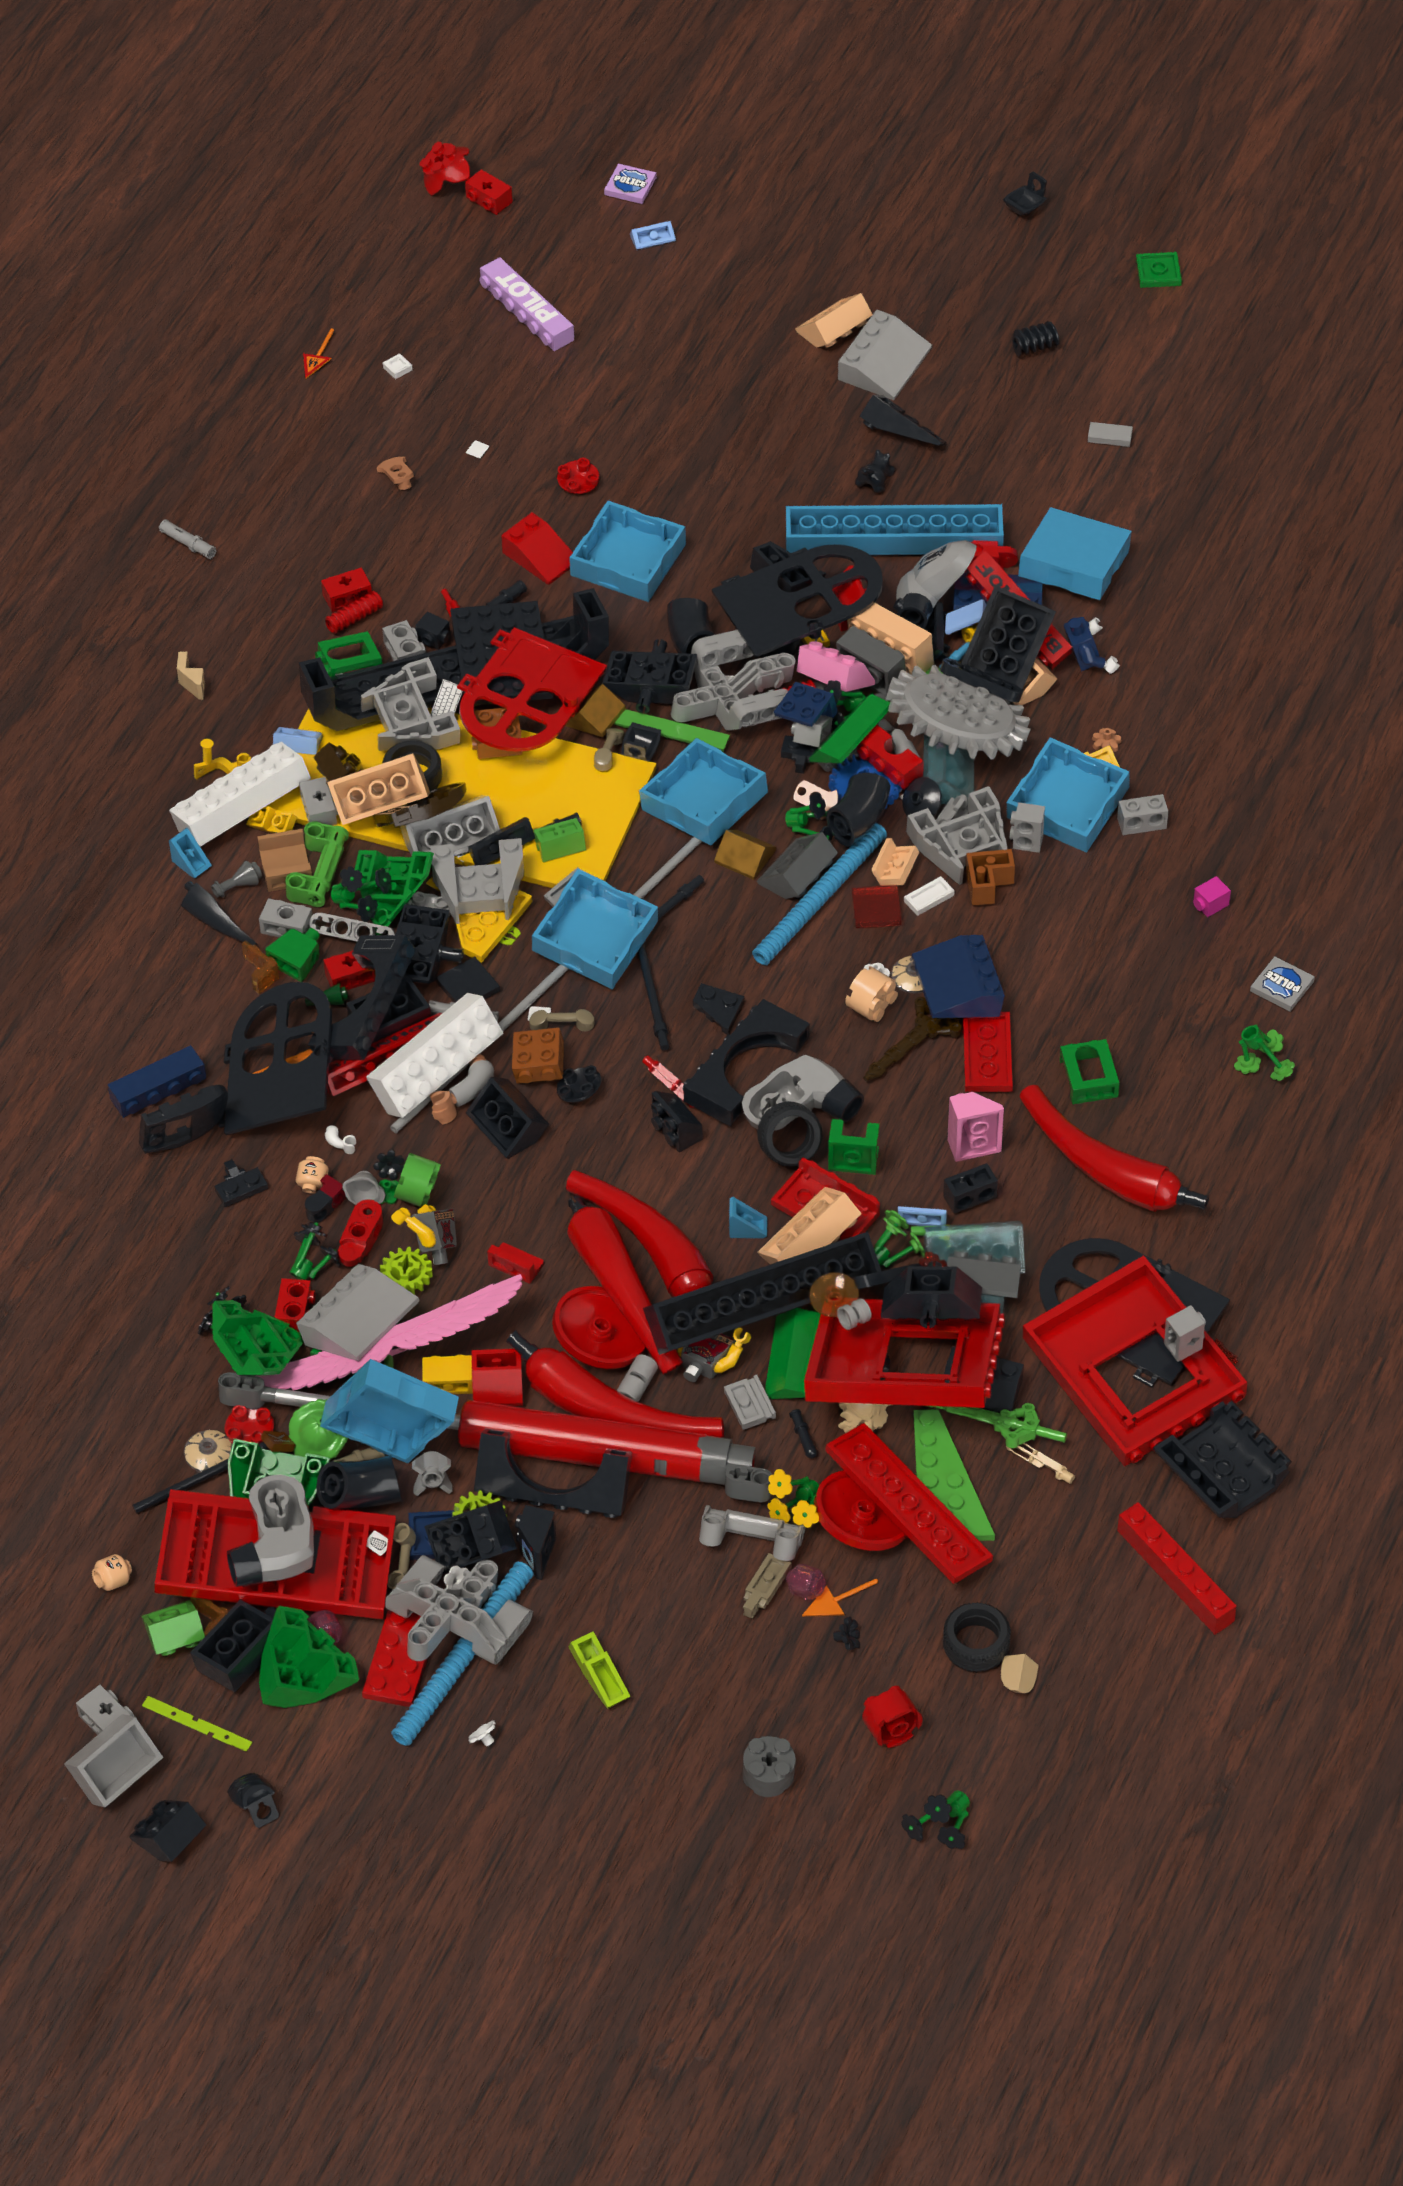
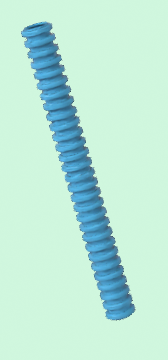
M876 823L861 840L850 846L845 854L817 881L816 885L774 927V930L758 944L757 948L752 951L753 957L758 963L768 965L779 951L786 946L787 942L828 901L829 897L841 887L858 866L887 837V832L883 826Z
M515 1562L509 1573L506 1574L505 1579L501 1581V1585H498L496 1591L492 1593V1597L484 1604L482 1610L486 1611L491 1619H493L509 1599L515 1601L517 1596L520 1595L521 1590L529 1583V1579L534 1576L532 1569L523 1562ZM460 1638L457 1641L458 1644H455L453 1650L449 1652V1656L440 1664L436 1674L432 1675L431 1680L427 1682V1686L422 1689L423 1692L419 1693L418 1698L414 1700V1704L410 1705L409 1710L405 1712V1716L400 1719L396 1728L391 1731L393 1738L398 1743L406 1746L411 1745L412 1740L421 1731V1727H424L426 1724L425 1721L430 1719L434 1709L438 1708L439 1703L443 1701V1697L448 1694L447 1691L451 1690L452 1685L456 1683V1679L461 1676L465 1667L469 1665V1661H472L474 1658L472 1642Z

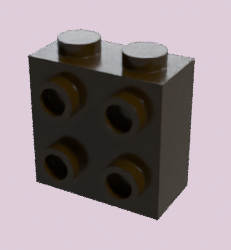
M330 742L313 757L318 764L317 770L326 777L327 785L329 781L364 770L360 766L361 760L354 753L349 754L342 746L339 745L337 747Z

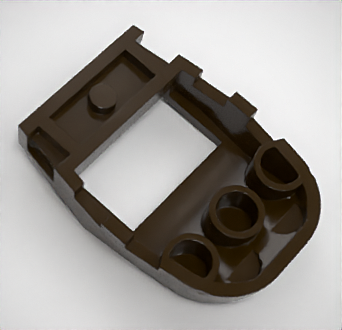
M465 782L449 784L431 790L426 798L407 803L406 806H398L374 814L372 816L376 826L382 827L393 824L396 827L437 816L452 808L464 797L467 790Z

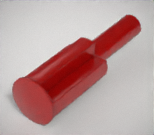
M442 589L441 593L446 601V609L451 617L450 609L460 607L456 600H452L447 589Z

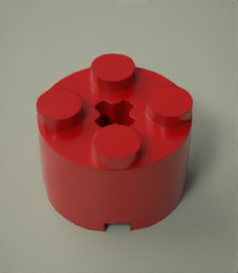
M898 1685L892 1686L888 1691L878 1696H871L864 1702L865 1709L862 1714V1720L880 1746L882 1744H885L888 1748L899 1746L913 1737L911 1732L915 1727L919 1730L922 1725V1715L907 1693Z

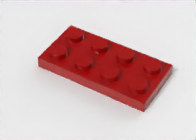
M1001 1012L1000 1017H963L965 1092H1012L1010 1012Z
M390 1610L387 1611L362 1691L363 1698L406 1707L414 1704L427 1659L415 1661L409 1658L407 1643L408 1633L421 1618L420 1615L413 1612L406 1619Z

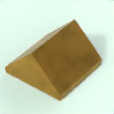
M601 684L583 700L579 711L575 712L574 718H570L566 727L603 737L607 733V729L611 728L624 712L626 706L605 685Z
M725 830L714 863L754 880L776 851V846L739 830Z

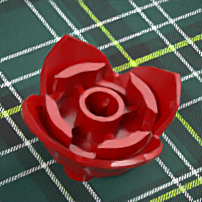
M437 142L432 146V150L426 157L420 161V166L424 172L425 188L431 196L442 189L443 181L459 183L469 179L470 167L464 156L469 154V148L457 147L451 143L442 144Z

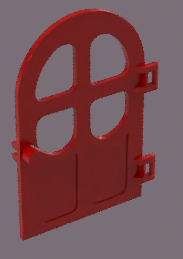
M515 627L510 633L500 629L490 642L499 648L479 675L474 677L466 674L457 685L458 689L465 692L460 703L461 721L474 738L496 749L518 752L543 747L560 734L571 717L574 718L575 712L579 711L581 703L605 672L607 665ZM500 636L504 637L502 641L498 640ZM500 676L515 677L524 684L523 689L516 698H509L491 691L487 686L494 678ZM466 681L471 682L468 686L464 685ZM549 691L557 695L563 705L557 713L547 714L528 706L527 702L534 693ZM477 700H487L504 707L507 711L495 726H484L477 720L474 713V704ZM520 715L546 725V729L542 732L526 738H514L506 733L516 717Z

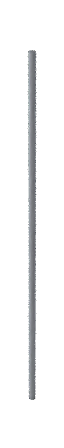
M693 837L633 895L642 899L702 841ZM560 964L498 1023L502 1031L509 1027L569 968ZM469 1063L434 1092L442 1091ZM430 1095L406 1116L400 1117L390 1126L391 1130L394 1133H398L431 1101Z

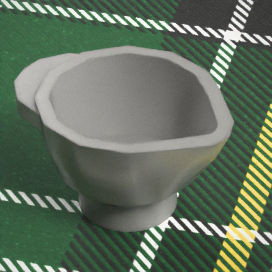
M360 1171L343 1183L346 1197L355 1205L367 1199L382 1203L385 1198L384 1189L379 1186L376 1178L368 1171Z

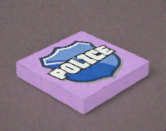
M618 164L604 189V195L643 204L656 180V172Z

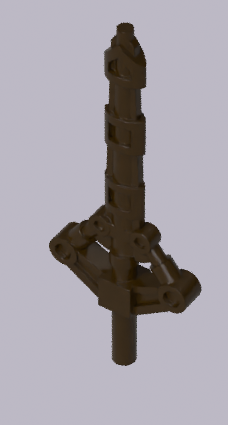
M917 997L914 1007L917 1016L915 1028L908 1032L896 1045L887 1050L878 1062H873L868 1067V1071L863 1079L868 1081L880 1077L886 1072V1068L898 1062L906 1055V1052L918 1045L927 1036L935 1038L937 1035L942 1034L950 1035L953 1038L960 1037L962 1026L958 1018H932V1016H925V1012L931 1014L927 1001L924 997ZM940 1021L944 1022L946 1026L940 1028Z

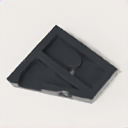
M701 983L693 999V1006L699 1012L704 1013L706 1018L712 1023L716 1022L721 1026L722 1032L728 1035L745 1002V998L742 995Z

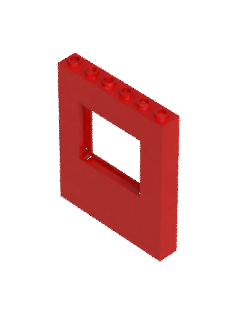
M1144 1255L1023 1325L1022 1338L1124 1467L1130 1463L1140 1461L1145 1454L1154 1451L1153 1448L1171 1435L1179 1438L1192 1426L1197 1427L1210 1416L1211 1408L1223 1401L1226 1405L1230 1401L1234 1403L1240 1402L1245 1397L1247 1391V1381L1205 1330L1203 1349L1181 1360L1194 1379L1133 1415L1096 1370L1097 1366L1155 1332H1158L1164 1340L1166 1318L1186 1308Z
M825 1298L804 1379L805 1401L985 1408L986 1398H991V1384L994 1383V1370L997 1367V1356H999L1000 1350L999 1342H1002V1328L1005 1326V1314L1000 1312V1304L981 1303L980 1319L949 1318L941 1320L936 1318V1325L930 1328V1322H928L927 1328H924L920 1324V1320L914 1318H899L895 1320L881 1318L883 1300L864 1299L870 1307L871 1320L863 1324L857 1323L856 1327L847 1330L839 1322L837 1310L843 1305H851L857 1299ZM890 1338L957 1339L951 1373L883 1372Z

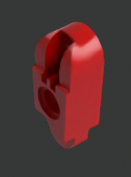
M973 540L971 542L977 546L971 562L985 551L1003 570L1004 568L1016 565L1018 562V552L1016 549L1011 548V546H998V541Z
M367 1199L355 1205L339 1241L338 1255L343 1265L351 1267L361 1263L364 1256H368L383 1227L382 1208L378 1202ZM367 1209H370V1210L372 1211V1213L369 1214V1215H366V1214H367Z

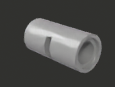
M637 1355L617 1391L639 1402L658 1369L657 1363L649 1356Z

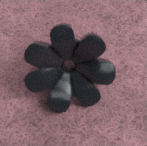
M389 1149L387 1155L382 1152L377 1155L379 1161L375 1162L373 1167L375 1170H380L379 1176L385 1178L389 1174L391 1180L397 1179L396 1172L402 1173L404 1165L401 1164L404 1162L403 1156H395L393 1149Z
M850 1616L844 1618V1623L839 1625V1631H834L833 1633L834 1640H842L847 1650L860 1648V1642L856 1639L860 1638L859 1630H855L858 1627L857 1621L855 1619L852 1620Z

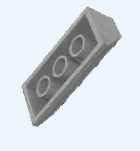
M486 795L456 804L449 810L430 819L400 826L406 847L411 856L413 851L431 852L430 846L453 844L454 856L469 851L468 846L500 830L490 797Z

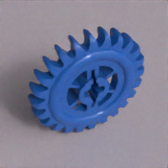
M854 754L852 755L851 763L846 758L844 766L841 763H837V769L832 768L828 787L831 792L837 790L839 800L842 799L846 792L849 779L858 773H875L889 781L891 784L887 802L889 805L894 804V799H898L899 793L902 791L899 785L892 783L889 777L877 771L871 763L863 760L861 757L860 760H857Z

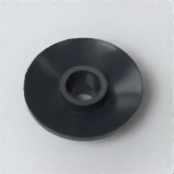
M927 777L913 780L903 795L902 805L905 814L908 816L928 808L934 816L941 805V789L933 779Z

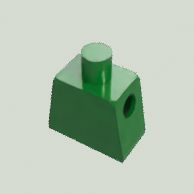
M309 928L305 934L295 929H290L265 949L267 964L303 982L320 955L317 942L320 938L319 933L313 928Z

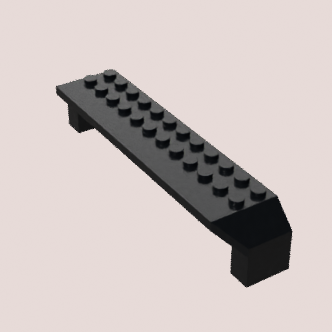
M594 588L573 593V616L542 623L544 640L593 660L609 646V616ZM456 645L329 677L320 657L299 662L301 693L314 721L335 731L379 721L380 717L376 708L364 712L361 711V695L372 687L376 688L385 682V679L390 675L394 676L400 672L406 664L429 657L437 675L436 689L421 695L427 708L434 706L443 679L457 685L461 681Z

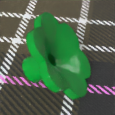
M384 1179L379 1182V1186L385 1191V1198L381 1204L385 1202L394 1204L397 1202L394 1194L399 1184L398 1181Z

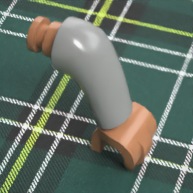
M478 1054L469 1062L468 1076L464 1080L450 1088L449 1091H437L430 1095L433 1103V1117L441 1124L451 1122L457 1115L455 1105L459 1107L475 1099L490 1077H494L493 1065L486 1061L483 1055Z

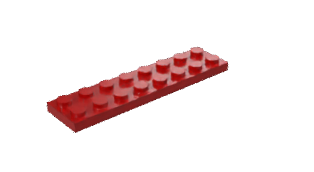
M865 1423L826 1444L825 1451L953 1584L992 1562L993 1555Z

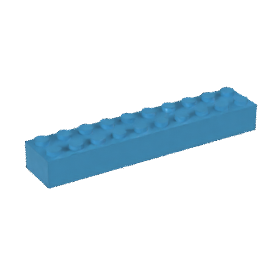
M1002 504L786 506V550L790 553L805 547L809 550L818 546L833 544L852 546L865 551L869 555L927 554L949 542L961 540L973 542V540L998 541V546H1003Z

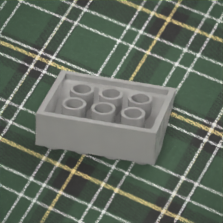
M876 310L838 361V380L895 400L932 349V344L896 316Z
M358 1264L322 1297L311 1310L306 1312L296 1324L305 1346L359 1361L420 1300L416 1295L377 1269Z

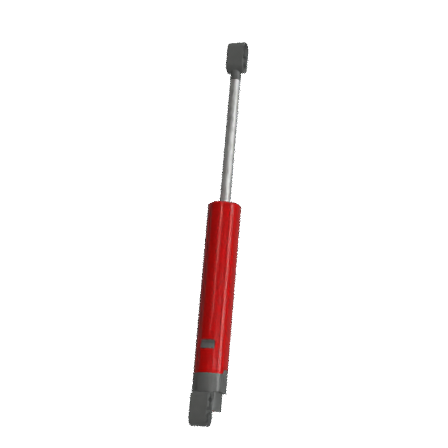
M227 1372L218 1378L219 1400L228 1406L239 1405L249 1409H257L262 1407L265 1402L301 1407L310 1401H316L317 1399L325 1400L331 1397L265 1387L264 1380L253 1375H237V1373ZM468 1400L464 1403L461 1415L455 1414L454 1422L448 1427V1429L458 1430V1442L461 1447L479 1450L481 1433L485 1428L510 1432V1446L513 1455L600 1467L604 1452L611 1448L632 1452L630 1472L725 1485V1493L734 1499L765 1502L772 1496L768 1490L770 1485L769 1476L772 1473L769 1470L755 1467L756 1447L733 1444V1440L728 1438Z

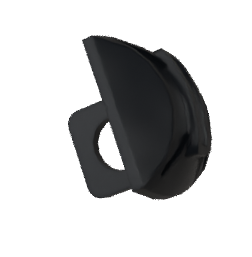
M1031 172L1028 184L1009 193L1003 201L1016 214H1029L1046 201L1047 198L1044 197L1047 180L1037 173ZM1034 179L1038 180L1041 188L1037 191L1033 183Z
M632 722L625 734L621 755L650 762L659 745L661 730Z
M248 1773L240 1776L230 1785L227 1791L230 1799L238 1807L244 1810L248 1808L253 1823L257 1828L279 1817L272 1795L275 1794L274 1789L264 1777L256 1773ZM261 1802L270 1807V1813L265 1818L257 1816L258 1804Z

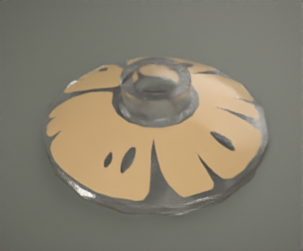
M911 956L898 960L891 971V977L895 980L896 987L908 993L923 992Z
M217 1430L198 1432L190 1437L185 1444V1460L192 1469L201 1472L228 1459L232 1443L228 1440L226 1434Z

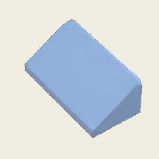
M671 221L633 229L630 232L636 250L676 241Z
M981 599L948 613L945 621L946 635L978 623L986 607L985 601Z
M279 727L273 734V745L283 742L296 753L315 755L319 748L322 733Z
M898 1206V1213L907 1220L906 1223L908 1225H946L947 1210Z

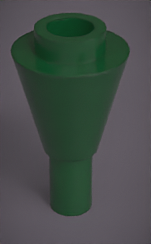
M341 983L323 991L331 1005H346L345 1000H349L346 986L342 987ZM305 998V1003L307 1007L315 1005L310 1000Z

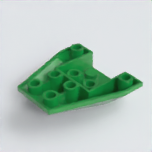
M234 1439L228 1459L230 1496L249 1498L250 1489L259 1480L267 1476L285 1475L295 1478L303 1485L306 1503L310 1507L317 1496L316 1484L321 1468L326 1463H329L331 1458L306 1453L305 1457L272 1452L271 1450L261 1449L258 1443Z

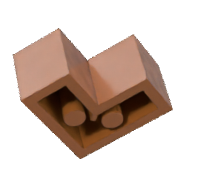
M1012 849L966 853V876L972 906L995 904V886L1014 884L1015 864Z

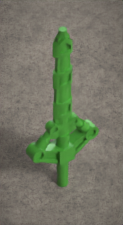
M1025 1403L1022 1405V1408L1014 1409V1411L1004 1409L1000 1413L974 1407L927 1406L993 1424L994 1430L1001 1432V1435L1006 1439L1005 1444L1009 1448H1016L1018 1445L1029 1440H1035L1037 1435L1065 1443L1067 1433L1040 1426L1035 1406L1031 1403ZM1022 1417L1024 1421H1020L1017 1418Z

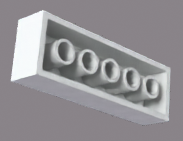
M279 742L260 755L252 757L250 761L242 766L234 768L232 772L224 777L216 779L206 788L198 790L188 799L180 801L169 811L178 831L181 832L188 828L198 845L202 846L299 786V782L308 781L311 777L302 756L283 742Z
M466 993L367 1075L366 1078L387 1114L403 1118L504 1033L483 996Z

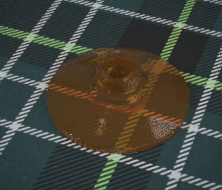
M842 1273L825 1274L819 1277L810 1289V1301L813 1308L820 1314L828 1317H838L837 1310L839 1307L846 1304L851 1305L854 1300L859 1298L858 1288L854 1280ZM833 1297L839 1298L838 1300H831Z

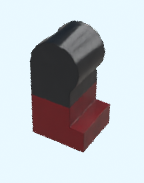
M327 1174L320 1180L322 1187L316 1194L310 1195L305 1200L307 1219L314 1223L323 1221L346 1199L343 1184Z

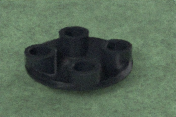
M593 1065L577 1069H565L563 1071V1079L557 1085V1094L565 1102L583 1101L591 1097L599 1089L602 1081L601 1075Z

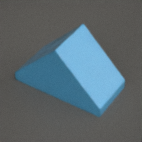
M185 828L169 840L172 862L192 878H196L212 866L188 828Z
M731 1197L729 1207L730 1238L767 1237V1216L735 1197Z

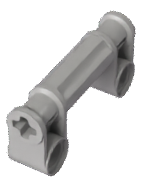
M706 1505L701 1520L699 1541L707 1546H718L721 1544L726 1532L775 1541L773 1556L782 1561H791L795 1558L799 1547L802 1545L805 1526L803 1524L800 1526L788 1524L781 1519L730 1509L726 1511L712 1509L710 1505Z

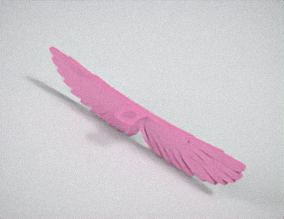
M519 1274L494 1285H488L462 1299L454 1300L423 1315L395 1325L359 1361L321 1351L317 1355L289 1362L280 1374L255 1376L261 1377L264 1380L265 1387L285 1390L292 1388V1391L305 1386L308 1388L321 1381L327 1383L337 1377L340 1379L351 1372L354 1374L370 1359L380 1363L388 1355L393 1356L407 1349H417L416 1346L429 1345V1341L443 1340L442 1337L452 1336L456 1332L470 1328L469 1324L484 1321L485 1317L497 1313L498 1308L509 1303L508 1299L514 1297L517 1294L516 1291L521 1288L522 1283L520 1281L523 1278Z

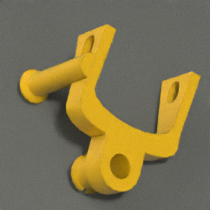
M203 739L200 742V745L203 747V762L194 764V778L197 780L214 769H221L229 774L234 768L250 761L251 756L249 757L247 753H240L237 756V761L231 763L224 757L212 760V746L214 742L211 739Z

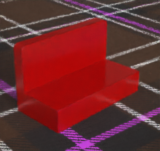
M504 1242L499 1247L491 1245L487 1251L489 1266L511 1276L521 1274L522 1281L531 1284L544 1265L543 1259Z

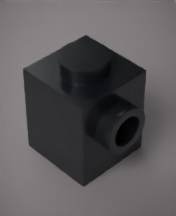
M426 612L415 625L418 641L437 650L444 643H447L451 637L449 621L430 612Z

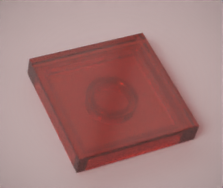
M897 885L852 888L856 928L901 925Z

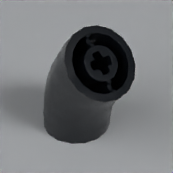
M679 598L667 604L668 629L673 645L678 653L691 654L693 644L697 640L716 635L710 625L708 605L702 600Z
M866 772L858 773L849 779L842 799L832 806L826 815L828 827L840 844L852 846L861 840L879 821L887 805L891 784L886 778L875 773Z
M391 1455L361 1461H332L326 1463L321 1468L317 1478V1496L320 1503L329 1509H361L402 1502Z

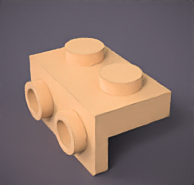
M892 838L886 839L872 868V872L880 886L904 885L919 854L916 846L896 847Z

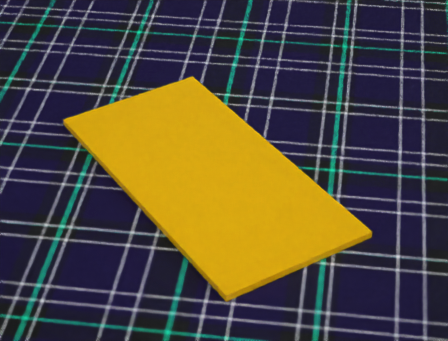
M432 707L427 708L429 713L431 714ZM308 708L298 728L300 730L322 733L317 753L329 742L337 747L340 745L347 753H354L361 760L360 766L363 769L382 764L387 752L378 750V734L386 732L381 720L335 731L314 721ZM454 713L460 727V743L436 749L441 758L442 779L437 788L453 783L465 782L466 793L457 804L482 795L489 796L500 829L527 817L534 832L536 828L550 824L556 818L560 820L577 812L581 819V827L584 830L586 850L543 862L540 851H537L534 839L522 845L524 876L521 880L553 888L578 867L580 870L606 881L641 804L639 790L652 779L657 769L656 763L611 752L612 767L609 770L600 771L594 767V755L598 750L597 748L557 738L543 747L522 751L523 755L478 759L477 750L472 749L471 737L473 736L464 727L460 714ZM521 730L522 738L530 737L537 734ZM298 753L305 762L311 777L309 780L325 777L316 768L318 764L313 758L315 755ZM419 764L423 772L428 769V767ZM299 786L267 805L276 811L293 813L297 816L295 823L302 825L309 823L301 800ZM336 815L337 825L332 826L345 828L349 832V837L409 852L400 826L394 827L391 824L377 827L372 815L342 825L339 815ZM470 853L459 858L454 856L455 864L475 866ZM500 857L488 864H500Z

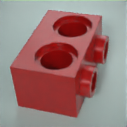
M281 1279L274 1318L289 1323V1327L294 1328L298 1332L300 1331L296 1323L310 1310V1305L315 1304L316 1292L312 1290L310 1280Z

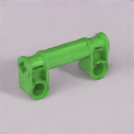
M314 821L306 824L304 827L305 847L310 851L321 852V856L313 876L299 872L287 875L285 884L286 897L289 901L308 904L314 907H322L325 904V894L330 890L344 851L343 844L349 837V832L345 828Z

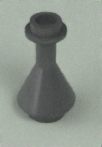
M244 861L232 878L220 884L218 881H214V884L211 885L212 892L217 898H223L225 896L224 892L235 886L258 885L259 879L262 878V872L256 862Z

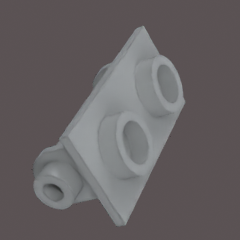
M960 795L955 799L951 797L936 819L937 824L939 825L968 814L967 796Z

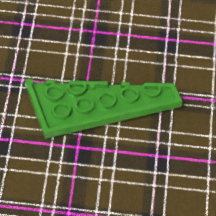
M914 1410L916 1476L979 1541L995 1540L993 1529L939 1410Z

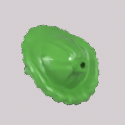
M328 1399L310 1401L293 1413L289 1423V1438L295 1443L294 1455L305 1457L306 1453L330 1457L332 1460L344 1448L348 1438L320 1427L325 1402Z

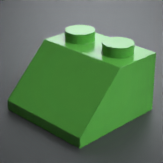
M190 1600L142 1615L147 1634L156 1655H170L176 1652V1648L182 1646L186 1648L197 1646L205 1637L198 1611Z

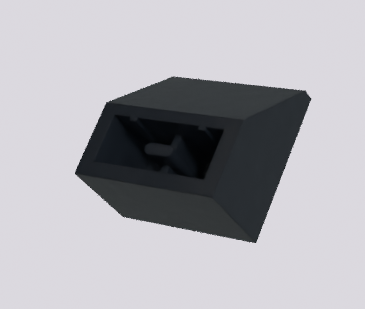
M660 1091L652 1092L651 1109L653 1118H651V1122L657 1131L660 1130L664 1134L670 1146H674L680 1153L703 1140L702 1124L676 1094Z
M162 1800L152 1808L153 1812L146 1819L136 1824L134 1827L135 1831L129 1837L159 1861L172 1862L207 1824L189 1802Z

